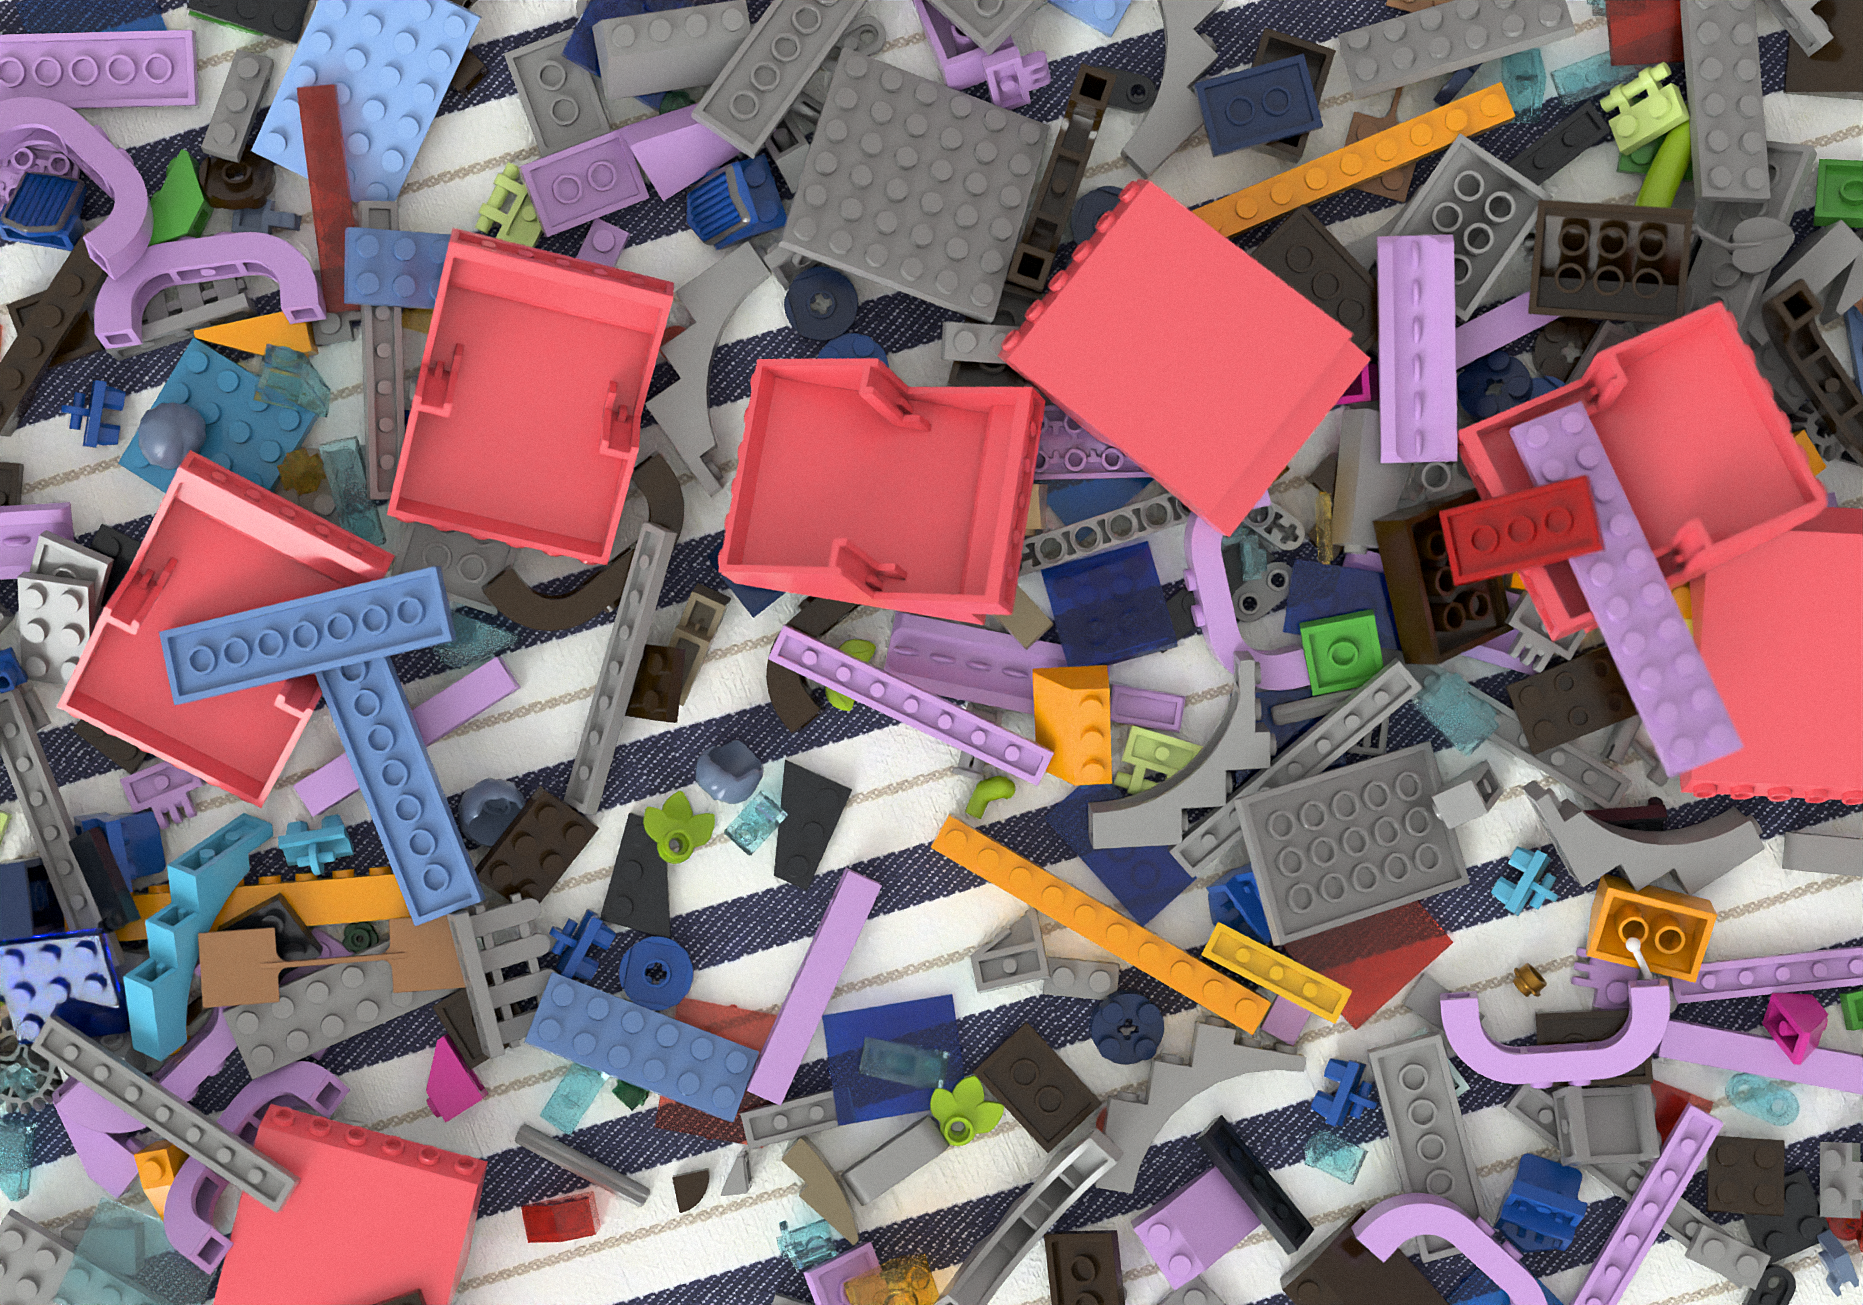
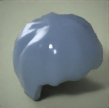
M174 402L161 403L153 409L147 410L141 418L137 429L139 433V448L143 456L150 464L167 470H178L188 452L191 450L198 454L206 439V422L200 413L187 404Z
M734 739L724 746H712L702 751L695 766L696 781L713 800L737 804L746 801L754 793L763 777L764 768L761 761L756 758L755 754L745 744Z
M486 778L476 783L474 787L466 790L458 805L459 822L462 832L468 840H473L476 845H485L491 848L524 807L525 799L523 794L512 782L502 779Z

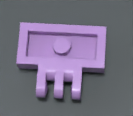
M1013 46L981 58L991 102L1007 110L1031 103L1029 91L1046 86L1051 82L1047 56L1043 51H1036L1021 56L1017 46Z
M167 761L120 779L133 813L151 807L162 830L170 827L166 815L168 811L175 824L183 822V816L179 808L183 806L189 819L197 816L196 808L188 791L205 785L204 780L185 770L174 767Z
M1577 947L1576 955L1585 958L1589 957L1586 955V948ZM1590 957L1589 964L1574 963L1575 970L1585 971L1588 974L1587 978L1572 976L1571 984L1595 988L1592 1006L1604 1009L1629 1008L1628 981L1637 980L1639 969Z

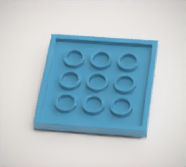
M194 337L151 407L153 409L161 403L174 402L187 404L197 410L206 422V439L198 454L271 492L275 491L284 476V472L320 416ZM138 430L118 464L165 494L177 472V469L167 470L149 463L139 448Z

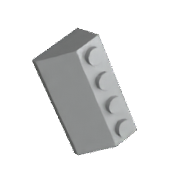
M746 0L606 19L593 25L592 29L605 99L608 101L712 85L751 32Z

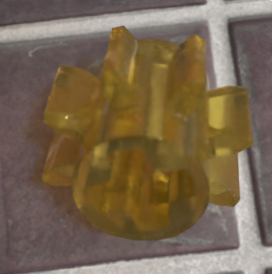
M305 448L286 453L283 464L277 466L284 489L288 491L294 487L298 496L317 491L321 480L327 478L322 468L324 463L319 454L316 453L310 457Z

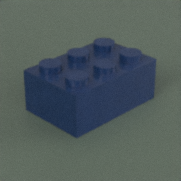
M41 856L0 862V941L34 937L65 927L62 909Z

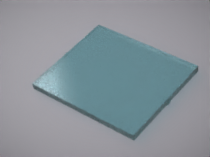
M102 1196L80 1244L74 1249L75 1255L53 1302L59 1305H203L206 1302L205 1295L219 1264L209 1275L171 1245L167 1238L163 1221Z

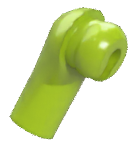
M1001 775L980 781L973 791L965 813L982 819L990 801L1001 798L1010 799L1015 794V783L1006 776Z

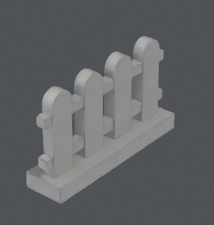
M237 277L213 280L215 288L202 291L200 282L176 285L179 299L169 303L163 289L151 298L144 309L142 324L146 322L148 324L142 325L143 344L106 349L107 352L116 360L121 361L195 337L193 330L257 317L255 303L245 293H241L248 290L246 281L244 279L237 280ZM218 299V301L206 305V303ZM183 311L182 313L171 316V314Z
M518 892L509 895L511 902L485 910L484 904L481 903L473 906L475 913L470 915L464 909L447 914L482 1052L491 1059L505 1055L503 1044L509 1043L511 1049L521 1046L519 1039L527 1036L537 1010L536 1008L513 1016L510 1004L535 996L537 1005H539L550 974L552 972L557 973L550 968H539L537 957L545 955L549 951L550 940L541 933L531 934L528 926L529 921L539 917L541 905L533 898H521ZM517 925L519 938L494 945L493 932ZM481 936L484 949L478 950L475 938ZM523 961L527 962L529 973L503 980L501 968ZM490 972L493 984L487 985L485 973ZM496 1008H500L502 1019L498 1021L494 1011Z

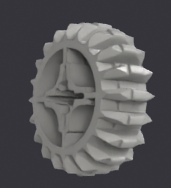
M24 1013L16 1015L15 1020L10 1016L1 1019L0 1048L11 1035H24L23 1041L17 1045L15 1052H0V1068L4 1069L8 1075V1083H6L0 1074V1106L6 1101L5 1108L8 1113L14 1112L17 1107H19L21 1114L29 1113L32 1107L37 1112L45 1109V1102L53 1104L52 1093L63 1084L58 1066L43 1059L40 1054L31 1049L45 1025L44 1023L40 1027L41 1018L39 1015L31 1016L29 1021ZM25 1057V1062H28L30 1067L24 1071L20 1068L22 1065H18L17 1059ZM31 1076H47L45 1083L38 1091L23 1092L24 1085L29 1083Z

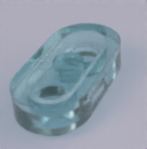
M1744 1072L1733 1075L1726 1084V1098L1731 1105L1739 1110L1776 1126H1787L1798 1117L1800 1105L1797 1097L1782 1087ZM1747 1084L1749 1087L1748 1094L1740 1097L1738 1094L1739 1087ZM1781 1099L1783 1103L1782 1109L1774 1112L1772 1110L1773 1102Z

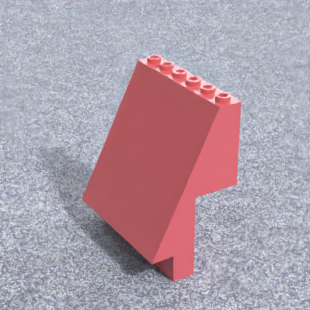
M1137 179L1136 182L1131 181L1121 191L1119 195L1121 201L1114 210H1109L1101 216L1095 226L1097 231L1091 239L1083 241L1072 254L1074 260L1065 271L1060 270L1048 284L1050 290L1041 301L1036 300L1028 308L1024 316L1026 320L1018 330H1012L1001 343L1003 349L998 354V357L1095 439L1121 450L1216 532L1230 537L1371 359L1349 340L1353 334L1153 182Z
M452 228L387 515L394 516L399 521L405 523L420 522L432 525L440 531L455 530L468 533L471 537L479 540L494 539L502 541L514 548L528 547L542 550L543 553L549 556H568L588 565H608L639 451L641 415L674 296V282Z
M1721 301L1596 354L1581 379L1461 429L1457 433L1458 454L1481 500L1534 488L1510 436L1511 428L1582 401L1670 590L1818 515L1828 505L1826 500L1827 492L1823 483L1813 476L1808 466L1809 458L1805 449L1795 442L1790 432L1791 424L1787 415L1777 408L1773 400V390L1769 381L1765 377H1761L1755 366V355L1751 347L1743 343L1737 332L1738 325L1734 315L1729 310L1726 311ZM1568 560L1518 571L1552 642L1581 629L1588 633L1599 627Z
M878 358L757 359L756 369L752 374L750 382L752 391L749 407L745 410L744 414L745 429L743 440L738 447L739 462L737 473L731 485L732 500L730 511L725 518L726 533L724 544L718 556L719 572L736 584L985 625L986 614L1012 615L1046 400L1033 387H908Z
M190 450L180 464L129 571L106 604L57 707L75 718L82 719L102 729L109 735L117 736L137 746L141 751L151 753L171 763L174 767L205 780L210 785L218 786L238 796L244 802L252 803L262 808L322 695L315 673L190 703L174 705L159 632L383 579L395 555Z
M1825 507L1818 515L1690 580L1694 642L1743 744V748L1680 774V790L1682 793H1693L1698 798H1709L1716 794L1731 795V798L1737 800L1750 799L1753 796H1768L1770 801L1805 798V801L1808 803H1822L1828 799L1842 800V803L1847 805L1863 803V509Z
M270 1104L259 1125L254 1147L301 1178L283 1210L278 1213L242 1190L230 1236V1241L234 1244L225 1256L213 1305H373L417 1289H421L426 1305H451L468 1263L488 1162L468 1155L442 1150L434 1146L401 1139L397 1136L371 1131L360 1126H353L330 1120L326 1117L300 1112L289 1107Z

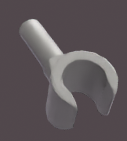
M1635 739L1631 747L1652 767L1646 777L1658 786H1664L1669 777L1662 762L1652 756Z

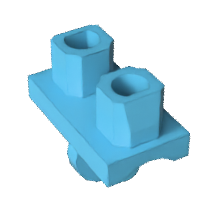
M338 814L325 816L322 819V829L311 831L307 822L296 821L288 823L286 835L278 836V846L283 850L288 866L298 865L299 868L311 866L314 875L324 873V863L334 862L339 857L354 855V846Z
M1517 846L1508 864L1524 872L1517 885L1500 877L1491 893L1506 905L1505 909L1517 916L1522 912L1533 891L1536 893L1529 905L1539 910L1545 898L1556 902L1559 896L1550 891L1556 877L1546 873L1541 884H1537L1551 858L1539 850L1534 853Z

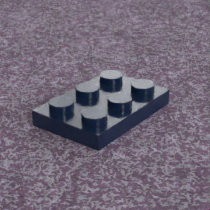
M1304 54L1194 84L1213 158L1323 128Z

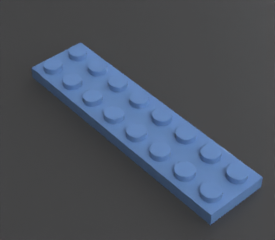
M441 566L429 567L159 632L174 705L190 703L456 641Z
M387 656L315 673L414 925L423 924L485 900L486 897L391 657Z

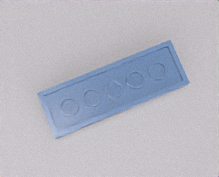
M554 972L550 974L524 1041L525 1044L731 1123L734 1122L759 1052Z

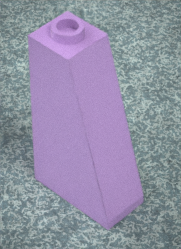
M698 103L624 126L619 130L663 201L702 178L707 172L718 168L742 153L735 146L691 117Z

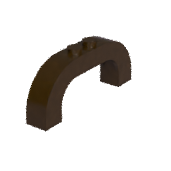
M1081 63L1058 136L1006 280L1039 292L1043 291L1117 75Z
M1803 278L1795 280L1762 305L1761 312L1765 328L1778 354L1829 429L1845 450L1863 468V396L1819 332L1815 316L1824 311V308Z
M656 450L634 467L631 478L647 500L649 509L648 522H654L677 533L674 543L675 547L684 521V499L680 484L673 470ZM638 539L610 560L608 565H604L576 588L564 594L548 595L534 590L522 579L511 564L481 586L482 592L503 615L522 626L543 631L573 628L589 621L603 610L607 614L619 606Z
M809 596L798 605L801 611L787 625L820 640L860 607L861 604ZM778 636L776 637V639H775V641H774V643H773V645H772V647H771L770 653H771V651H772V648H773V646H774V644H775V642H776ZM768 659L766 680L772 705L791 733L800 732L827 708L812 691L805 676Z

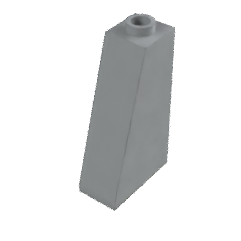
M1842 220L1810 233L1769 275L1743 340L1744 344H1748L1751 349L1763 346L1770 339L1761 312L1762 305L1795 280L1802 278L1816 296L1863 252V242Z
M1365 408L1343 411L1330 544L1344 546V553L1366 555L1367 548H1378L1372 521L1396 510L1413 463H1380L1379 411Z

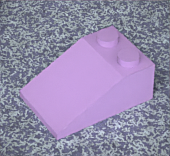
M912 0L945 85L960 91L986 81L981 58L988 54L926 0ZM1011 35L994 52L1013 47L1014 42Z
M1215 1164L1131 1220L1134 1231L1174 1290H1177L1204 1272L1262 1224Z

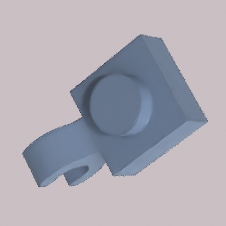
M267 199V203L259 209L246 208L234 210L231 232H259L272 235L273 227L300 231L302 216H298L295 213L275 211L276 201Z
M1829 1229L1817 1235L1822 1249L1818 1253V1257L1829 1273L1826 1283L1837 1297L1841 1296L1840 1286L1848 1281L1855 1288L1859 1286V1279L1850 1256L1832 1231Z

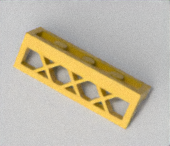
M1220 922L1217 923L1201 954L1336 1024L1352 993V990Z

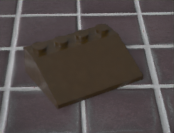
M1820 0L1810 9L1815 15L1824 19L1828 25V31L1834 38L1811 56H1808L1788 33L1783 93L1863 100V0Z
M1538 200L1528 314L1666 324L1683 317L1694 209Z
M1476 488L1399 509L1372 521L1405 664L1438 665L1514 630L1512 626L1504 622L1510 611L1502 576L1460 586L1454 585L1439 511L1482 501Z
M1363 1207L1280 1278L1282 1290L1295 1305H1450L1399 1247L1385 1262H1382L1356 1238L1351 1227L1367 1212Z

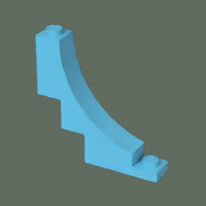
M243 813L167 865L171 903L145 920L150 958L123 976L134 1050L162 1061L187 1042V1004L194 969L199 957L198 933L209 932L227 898L250 871L248 853L273 837L271 823Z

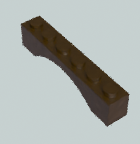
M86 228L0 362V436H12L30 408L41 379L54 355L75 323L98 296L103 283L109 276L89 256L83 237L93 229Z

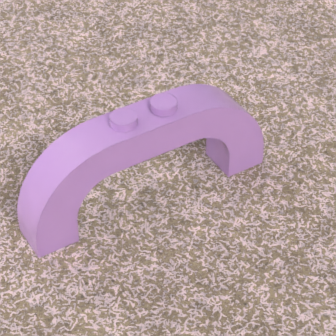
M16 97L1 100L0 161L14 151L26 146L47 145L63 152L115 201L113 210L108 218L83 237L90 258L115 281L141 258L149 245L153 232L154 218L145 183L134 166L132 158L122 147L116 149L100 126H92L75 110L60 102L41 97Z
M218 232L210 237H182L177 241L149 246L135 265L115 281L108 276L96 300L94 328L95 335L105 349L143 344L142 315L148 302L158 292L176 285L249 275L269 277L279 284L281 310L290 324L327 319L326 303L322 287L310 264L293 245L283 239L265 233Z
M1268 489L1252 509L1271 505ZM1191 510L1184 535V551L1188 569L1183 570V576L1187 590H1193L1196 605L1191 606L1196 627L1201 626L1205 642L1212 655L1227 671L1234 675L1233 652L1249 651L1255 662H1259L1261 667V683L1255 684V687L1290 690L1311 685L1304 651L1301 647L1292 644L1272 650H1257L1250 648L1244 642L1239 633L1221 553L1223 534L1216 532Z
M198 957L194 973L201 978L200 957ZM231 1006L213 1007L206 1023L183 1045L178 1053L170 1057L150 1078L184 1101H190L198 1092V1085L208 1075L210 1077L216 1075L224 1067L226 1058L237 1046L223 1015V1010ZM70 1076L52 1093L55 1107L72 1121L88 1129L104 1133H126L147 1127L73 1076Z
M1666 978L1628 981L1629 1014L1623 1027L1612 1037L1597 1042L1521 1047L1501 1044L1488 1035L1480 1021L1477 991L1440 993L1442 1023L1447 1039L1453 1050L1465 1064L1477 1073L1495 1081L1510 1084H1530L1531 1088L1542 1089L1552 1087L1553 1082L1568 1081L1570 1086H1586L1591 1084V1080L1619 1076L1642 1064L1655 1051L1666 1032L1670 1016V993Z
M296 1061L253 1079L237 1094L216 1122L254 1147L259 1125L270 1104L289 1107L293 1110H311L329 1119L350 1089L325 1068L311 1062ZM189 1156L178 1171L169 1189L164 1207V1228L171 1245L179 1253L211 1275L234 1244L216 1230L213 1222L217 1200L230 1182L192 1156Z
M1408 1193L1393 1196L1370 1208L1351 1227L1356 1238L1382 1262H1385L1402 1243L1412 1237L1425 1234L1442 1237L1452 1243L1509 1295L1510 1305H1548L1540 1286L1527 1267L1520 1261L1523 1256L1521 1252L1508 1240L1501 1244L1492 1235L1496 1230L1481 1216L1475 1220L1461 1207L1445 1198L1425 1193Z

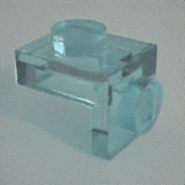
M1248 528L1236 529L1230 537L1222 538L1221 546L1240 545L1243 581L1262 579L1261 572L1267 571V557L1265 549L1259 550L1258 534L1248 535Z
M761 790L728 825L724 833L747 855L751 856L783 822L788 814Z
M18 1062L0 1072V1094L10 1086L22 1101H26L39 1093L35 1086L37 1081L32 1072L25 1066L21 1067Z
M1319 1130L1317 1135H1313L1306 1145L1305 1155L1307 1157L1304 1164L1312 1168H1318L1348 1184L1354 1185L1368 1150L1331 1132Z
M825 1219L793 1230L790 1229L786 1220L779 1222L782 1236L776 1237L778 1248L783 1259L790 1258L795 1270L837 1256L830 1225Z

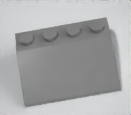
M1459 133L1389 236L1453 235L1455 320L1464 324L1536 223L1538 200H1552L1554 196ZM1376 254V255L1374 256V258H1373V260H1375L1376 262H1377V254Z

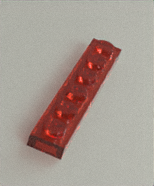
M337 84L297 88L326 313L361 310L360 304H344L345 229L347 227H355Z

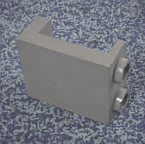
M1650 1084L1582 1089L1581 1086H1567L1552 1092L1562 1167L1639 1163L1660 1157L1662 1140L1659 1131L1656 1129L1654 1115L1656 1112V1099L1654 1094L1651 1093Z

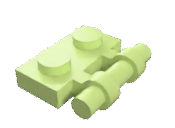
M1665 62L1658 64L1654 68L1651 66L1646 67L1638 73L1639 77L1626 85L1620 83L1610 90L1608 96L1600 100L1601 107L1605 112L1608 113L1616 107L1620 110V114L1608 122L1619 151L1627 156L1690 119L1679 87L1672 83L1665 87L1661 84L1662 79L1671 75V70ZM1647 90L1649 96L1634 104L1632 98Z
M508 162L503 173L497 174L493 182L496 186L487 204L482 203L478 211L481 215L474 228L488 234L493 222L502 225L496 236L497 239L535 248L543 231L525 184L521 185L515 182L520 172L518 166ZM510 192L517 197L507 215L501 212L500 209Z
M1131 725L1121 761L1134 764L1135 766L1132 775L1117 771L1114 785L1127 789V793L1132 795L1148 790L1159 783L1143 779L1146 768L1166 774L1165 780H1167L1188 764L1200 752L1203 746Z

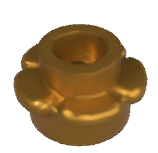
M1526 963L1520 969L1516 967L1514 973L1517 977L1513 979V983L1518 990L1526 997L1531 994L1536 997L1541 996L1540 991L1547 986L1542 975L1529 963Z

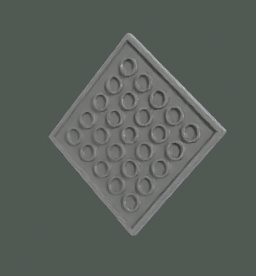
M843 47L838 56L778 246L991 324L995 318L1050 126Z

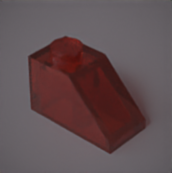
M594 1191L521 1206L528 1243L564 1242L596 1235L601 1227Z

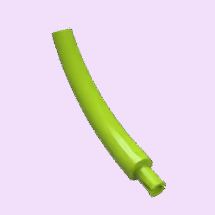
M1689 119L1668 132L1649 168L1634 206L1671 208L1684 174L1692 160Z

